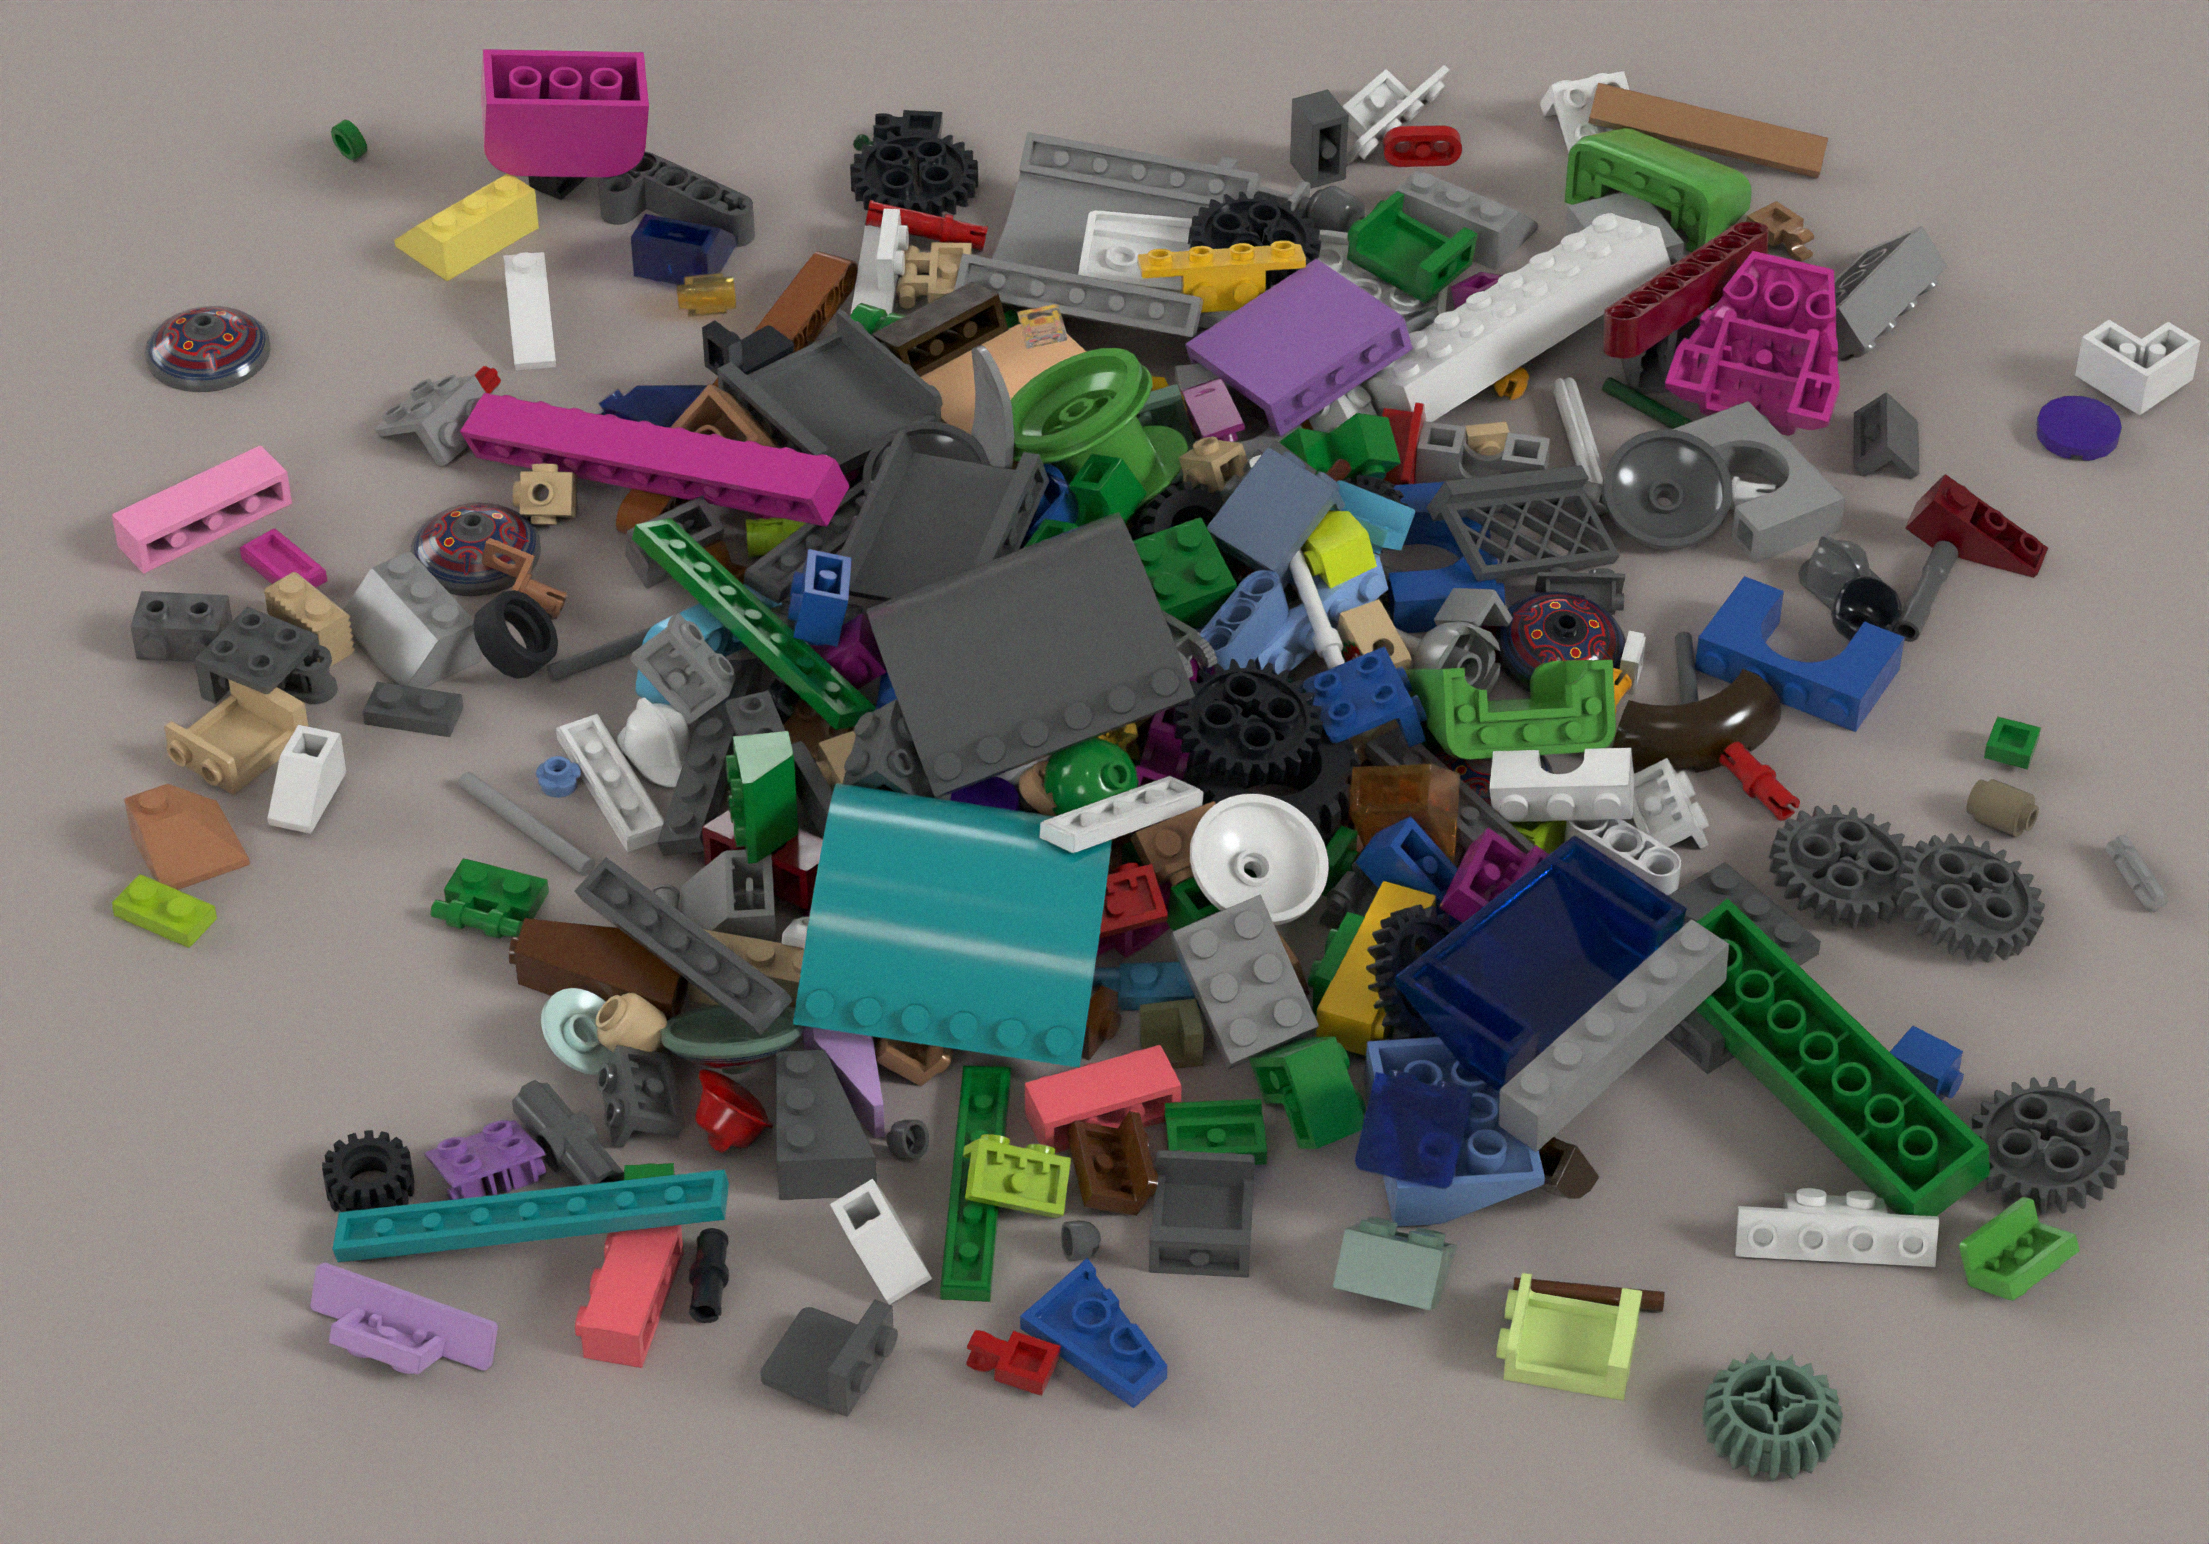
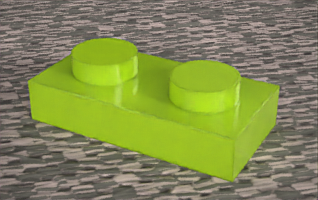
M141 874L112 902L114 916L188 948L217 919L214 905Z

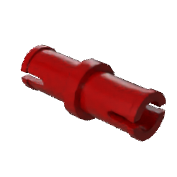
M1734 742L1724 750L1731 759L1725 754H1721L1720 764L1726 767L1743 784V791L1749 797H1757L1779 821H1784L1795 813L1788 804L1798 808L1800 800L1776 779L1774 769L1767 764L1762 765L1745 749L1741 742Z

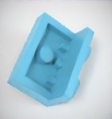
M1337 481L1340 486L1338 492L1345 503L1341 511H1349L1366 529L1373 552L1381 554L1382 548L1401 551L1414 518L1415 510L1348 482Z

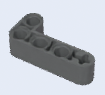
M645 151L642 160L633 169L624 174L613 177H600L598 180L601 217L607 223L613 225L626 224L647 209L727 246H746L755 238L753 202L750 197L653 153Z

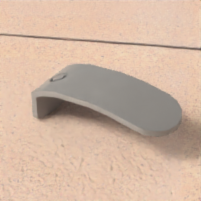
M982 345L973 347L975 413L971 436L982 445L991 466L1012 469L1014 427L1009 393L1001 372L990 352Z

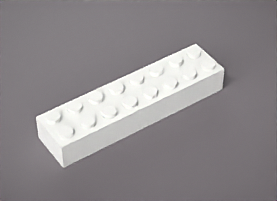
M1613 213L1600 215L1592 221V225L1578 233H1572L1561 240V244L1555 248L1533 256L1529 261L1530 263L1516 272H1510L1501 276L1498 279V283L1489 289L1472 294L1466 299V303L1460 307L1438 315L1434 319V323L1423 330L1410 333L1409 337L1413 349L1361 383L1362 388L1371 397V404L1377 416L1382 417L1384 408L1414 412L1415 403L1417 402L1423 403L1425 406L1426 421L1433 422L1605 313L1607 307L1671 266L1660 228L1638 220L1617 216Z

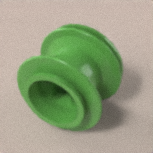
M1101 348L1067 358L1031 379L1011 399L1014 427L1013 459L1019 462L1023 452L1038 454L1043 464L1050 463L1058 468L1068 484H1070L1091 454L1123 458L1147 492L1128 521L1136 517L1142 511V508L1158 494L1171 486L1173 480L1182 469L1178 458L1188 452V446L1182 433L1174 428L1141 425L1136 415L1144 407L1150 396L1153 385L1152 376L1148 369L1139 363L1136 356L1125 349Z

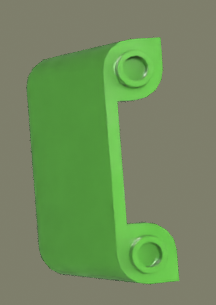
M1622 128L1584 136L1570 148L1568 154L1564 202L1574 205L1589 201L1592 195L1594 198H1601L1605 196L1609 187L1669 210L1671 211L1670 226L1675 230L1681 227L1689 239V242L1686 244V251L1691 253L1735 225L1750 209L1751 185L1741 172L1633 129Z
M1566 660L1542 663L1534 670L1531 676V698L1491 701L1487 700V690L1474 688L1467 683L1464 678L1465 668L1405 669L1412 687V691L1408 693L1410 697L1415 695L1419 697L1427 716V720L1423 723L1445 752L1453 758H1493V751L1539 750L1540 755L1585 752V749L1606 748L1615 737L1613 660Z

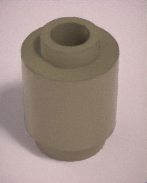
M1982 779L1978 780L1970 792L1966 806L1967 813L1974 815L1977 822L2015 837L2020 836L2024 830L2030 831L2039 814V807L2035 805V796L1995 779H1991L1988 782Z

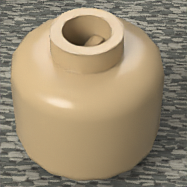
M627 993L622 996L615 995L609 998L600 1008L595 1020V1024L598 1027V1041L611 1052H614L617 1045L647 1052H662L665 1046L661 1042L660 1029L667 1026L666 1016L644 998L635 993Z

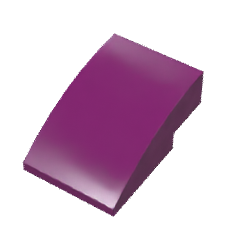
M1487 828L1468 847L1439 908L1465 925L1507 946L1548 960L1579 966L1587 954L1611 898L1537 845L1525 854L1493 830Z

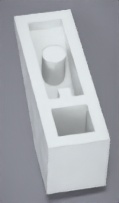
M523 252L516 255H505L503 257L515 371L556 367L544 252Z

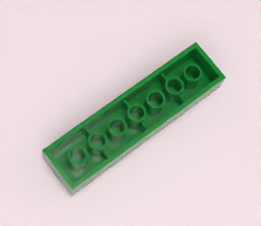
M1728 898L1697 921L1698 924L1727 942L1729 950L1726 981L1697 1006L1695 1010L1724 1036V1047L1879 1198H1883L1884 1203L1894 1213L1899 1215L1938 1216L1990 1175L1989 1146Z

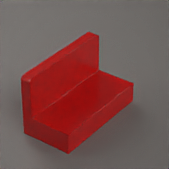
M1417 402L1415 403L1414 412L1389 408L1383 409L1382 417H1388L1401 462L1387 472L1386 477L1383 479L1393 485L1414 484L1417 446L1423 422L1426 421L1425 406L1423 403Z

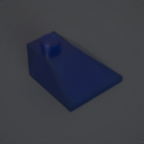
M637 385L623 394L619 389H616L598 403L602 410L597 414H612L620 419L636 422L648 421L657 426L671 428L708 385Z

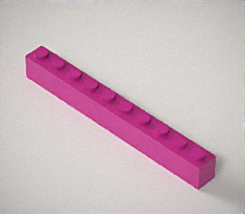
M483 393L460 430L476 458L532 469V464L558 465V472H572L577 475V478L688 500H693L703 495L708 504L825 527L828 526L850 487L838 462L824 454L817 456L805 454L787 447L779 449L763 446L754 441H736L726 439L718 434H699L681 427L674 429L662 427L648 421L636 422L620 419L612 414L599 415L585 412L579 408L567 409L551 406L543 401L535 403L519 400L510 395L498 396Z

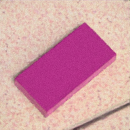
M276 528L240 547L241 559L271 584L293 572L301 575L315 588L327 582L326 570Z

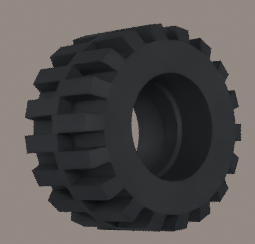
M1182 482L1177 488L1174 485L1166 488L1142 508V511L1134 518L1132 523L1135 526L1129 530L1132 540L1134 541L1171 528V523L1183 524L1200 517L1207 527L1224 502L1222 500L1223 497L1220 496L1221 491L1217 489L1215 492L1210 493L1208 492L1209 485L1199 483L1193 488L1191 482ZM1219 550L1229 571L1233 575L1238 569L1237 565L1240 562Z

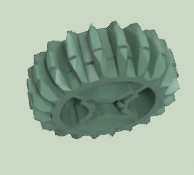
M1772 1351L1766 1357V1360L1758 1359L1752 1352L1746 1359L1745 1364L1732 1359L1727 1370L1718 1369L1713 1383L1709 1384V1388L1705 1392L1702 1420L1704 1421L1703 1426L1706 1427L1707 1442L1715 1444L1717 1457L1730 1456L1732 1470L1743 1465L1749 1467L1751 1478L1759 1471L1768 1472L1772 1482L1780 1472L1786 1473L1792 1480L1799 1474V1469L1812 1474L1818 1462L1826 1463L1831 1455L1832 1448H1835L1840 1438L1841 1429L1839 1427H1841L1843 1413L1841 1406L1838 1405L1837 1390L1829 1388L1827 1375L1813 1376L1812 1363L1801 1367L1795 1365L1793 1354L1786 1361L1776 1360Z

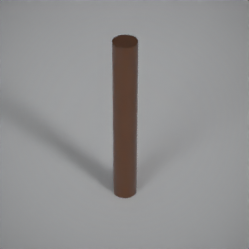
M1514 1277L1513 1290L1519 1289L1521 1278ZM1540 1279L1531 1280V1290L1536 1293L1619 1307L1622 1287ZM1634 1289L1642 1291L1640 1310L1663 1312L1665 1292Z

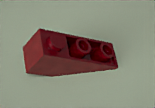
M1946 474L1916 502L1905 527L1906 530L1932 548L1939 541H1947L1957 548V558L2032 578L2038 575L2048 551V547L2035 536L2024 531L2006 518L2000 511L1989 506L1971 493L1965 486L1957 483Z

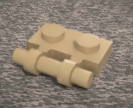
M931 242V252H919L916 246H908V250H904V275H901L897 280L896 294L899 297L900 306L906 309L914 307L915 300L919 296H927V302L930 304L953 292L962 253L972 255V243ZM921 273H929V275H920V274H921Z

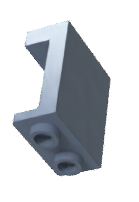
M1267 447L1209 523L1207 529L1219 550L1255 572L1260 570L1276 572L1284 589L1293 578L1288 565L1328 511L1331 508L1341 511L1345 503L1338 492L1340 489L1339 484L1323 472L1314 475L1306 470L1305 464L1292 453L1285 451L1281 455Z

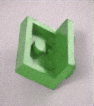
M2027 1197L2020 1198L1959 1244L1968 1285L2011 1301L2024 1295L2029 1288L2051 1272L2059 1269L2064 1262L2080 1251L2076 1234L2040 1223L2034 1200Z

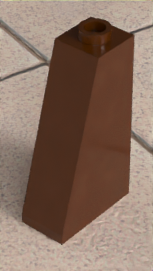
M524 918L519 937L513 936L510 942L509 963L516 965L519 985L550 996L563 989H583L599 996L604 1001L615 995L622 996L627 993H635L663 1012L667 1021L681 1014L688 989V981L619 928Z

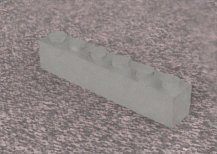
M1691 919L1500 1089L1499 1126L1537 1152L1726 981L1729 944Z

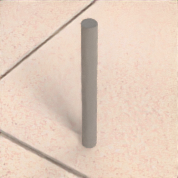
M465 772L460 777L459 786L577 872L583 876L592 872L595 861L473 773Z

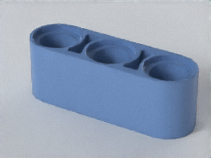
M1260 570L1249 574L1200 632V636L1204 640L1206 639L1214 649L1217 663L1224 670L1229 669L1231 659H1235L1240 668H1246L1249 659H1254L1255 661L1287 621L1290 615L1279 575L1271 570ZM1201 665L1203 671L1211 675L1212 666L1208 668Z

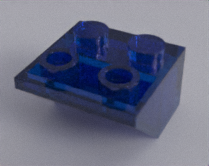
M645 214L631 236L634 276L710 291L738 244V237L721 228Z

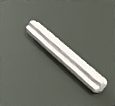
M1571 377L1564 380L1558 378L1554 382L1555 389L1553 393L1576 466H1583L1589 477L1588 481L1603 486L1605 472L1576 381Z

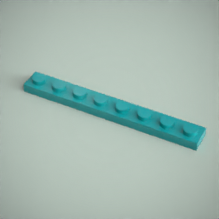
M725 1169L339 1212L332 1250L339 1263L725 1220L729 1181Z

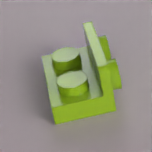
M994 1134L981 1135L979 1139L964 1146L963 1157L970 1158L965 1200L1056 1219L1064 1215L1071 1158L1055 1155V1148L1047 1145L1029 1144L1026 1148L1009 1145V1138Z

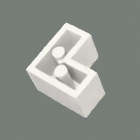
M2107 320L2082 337L2075 376L2136 414L2141 415L2193 380L2201 341L2170 322L2165 323L2140 339L2111 320Z

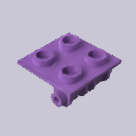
M501 1120L490 1123L483 1128V1132L466 1138L452 1137L445 1139L437 1145V1148L424 1152L427 1160L451 1186V1188L447 1189L449 1200L486 1196L483 1181L489 1196L498 1195L493 1177L494 1173H497L499 1183L505 1193L511 1192V1184L516 1190L538 1182V1176L546 1174L545 1165L541 1156L545 1155L544 1150L515 1120Z

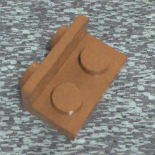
M1214 801L1140 830L1130 837L1143 866L1153 865L1159 886L1170 882L1173 887L1194 877L1190 863L1191 839L1201 818L1215 805Z

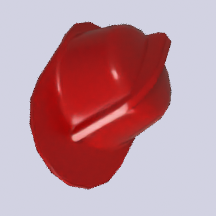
M709 1069L699 1071L703 1092L695 1113V1121L708 1133L707 1140L717 1152L723 1153L730 1146L746 1149L766 1127L773 1128V1124L769 1122L760 1101L743 1086L716 1071Z

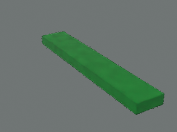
M963 1065L940 1285L941 1300L991 1301L999 1206L965 1200L970 1158L963 1157L964 1146L979 1139L984 1134L1006 1137L1011 1067Z

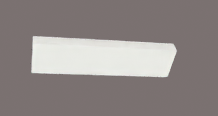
M595 714L557 727V740L570 761L578 764L580 767V777L625 850L630 852L658 842L665 820L599 715Z
M1168 776L1044 820L1040 823L1039 838L1069 852L1076 853L1202 806L1203 791Z

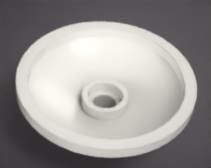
M1241 794L1220 801L1201 818L1190 843V863L1194 878L1203 894L1220 911L1261 894L1274 926L1281 925L1299 918L1311 909L1326 885L1329 868L1325 844L1318 830L1297 808L1272 796ZM1244 869H1251L1252 871H1254L1257 878H1252L1248 876L1244 872Z

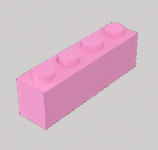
M260 445L113 513L112 520L117 546L144 574L292 504L288 473Z

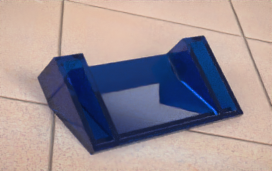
M1574 835L1396 975L1394 983L1463 1068L1500 1092L1504 1085L1683 927L1687 908Z

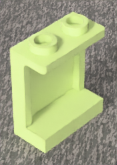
M1522 1273L1519 1289H1509L1504 1319L1512 1320L1510 1329L1501 1328L1498 1339L1496 1358L1505 1359L1503 1380L1624 1401L1639 1323L1642 1291L1622 1288L1618 1307L1533 1292L1531 1290L1532 1274Z

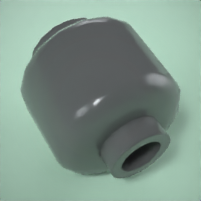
M1333 185L1323 190H1317L1310 197L1305 214L1307 218L1314 219V229L1348 233L1355 221L1365 218V206L1361 199Z

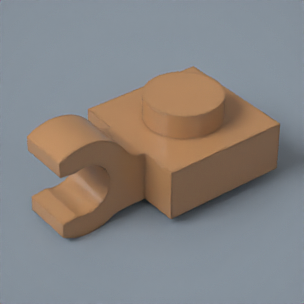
M1775 201L1747 215L1746 222H1759L1769 228L1768 244L1774 247L1783 243L1789 255L1795 261L1802 262L1813 256V252L1807 249L1804 244L1813 240L1814 234L1809 229L1803 228L1804 219L1779 202Z

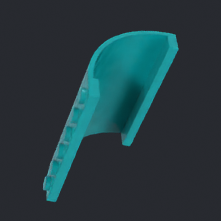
M836 783L829 807L816 875L793 1024L1079 1068L1098 950L1112 839L1072 853L1039 838L1040 823L1055 816Z

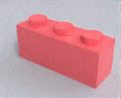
M1161 1045L1026 1082L1025 1116L1039 1144L1055 1148V1153L1070 1149L1067 1132L1074 1121L1118 1128L1128 1112L1132 1111L1140 1113L1143 1128L1166 1122L1164 1116L1165 1103L1181 1102L1182 1085Z
M681 1225L608 1233L604 1246V1264L602 1268L594 1269L589 1290L591 1298L588 1306H581L579 1308L575 1322V1335L581 1336L584 1358L639 1368L643 1367L684 1255Z

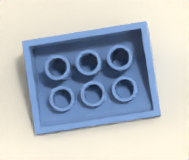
M1510 1032L1367 1042L1363 1081L1392 1221L1398 1223L1397 1227L1443 1224L1544 1185L1545 1176L1539 1151L1535 1152L1499 1126L1500 1089L1520 1072Z

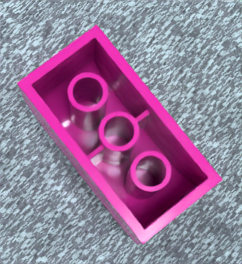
M483 49L481 108L484 151L488 161L498 170L515 176L613 177L633 169L642 160L646 148L649 100L644 52Z

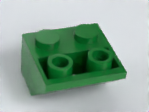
M788 731L734 736V755H726L728 783H731V795H728L730 820L733 823L736 847H745L748 864L758 863L798 835L794 754Z

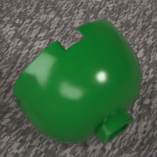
M1093 738L1052 754L1046 766L1044 779L1046 794L1052 792L1053 800L1057 807L1052 808L1056 816L1137 788L1139 783L1136 767L1129 755L1117 744L1101 738Z

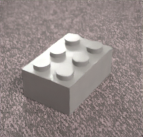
M1261 894L1172 932L1170 937L1171 944L1227 1070L1248 1062V1058L1297 1038H1303L1315 1033L1319 1027L1318 1022Z

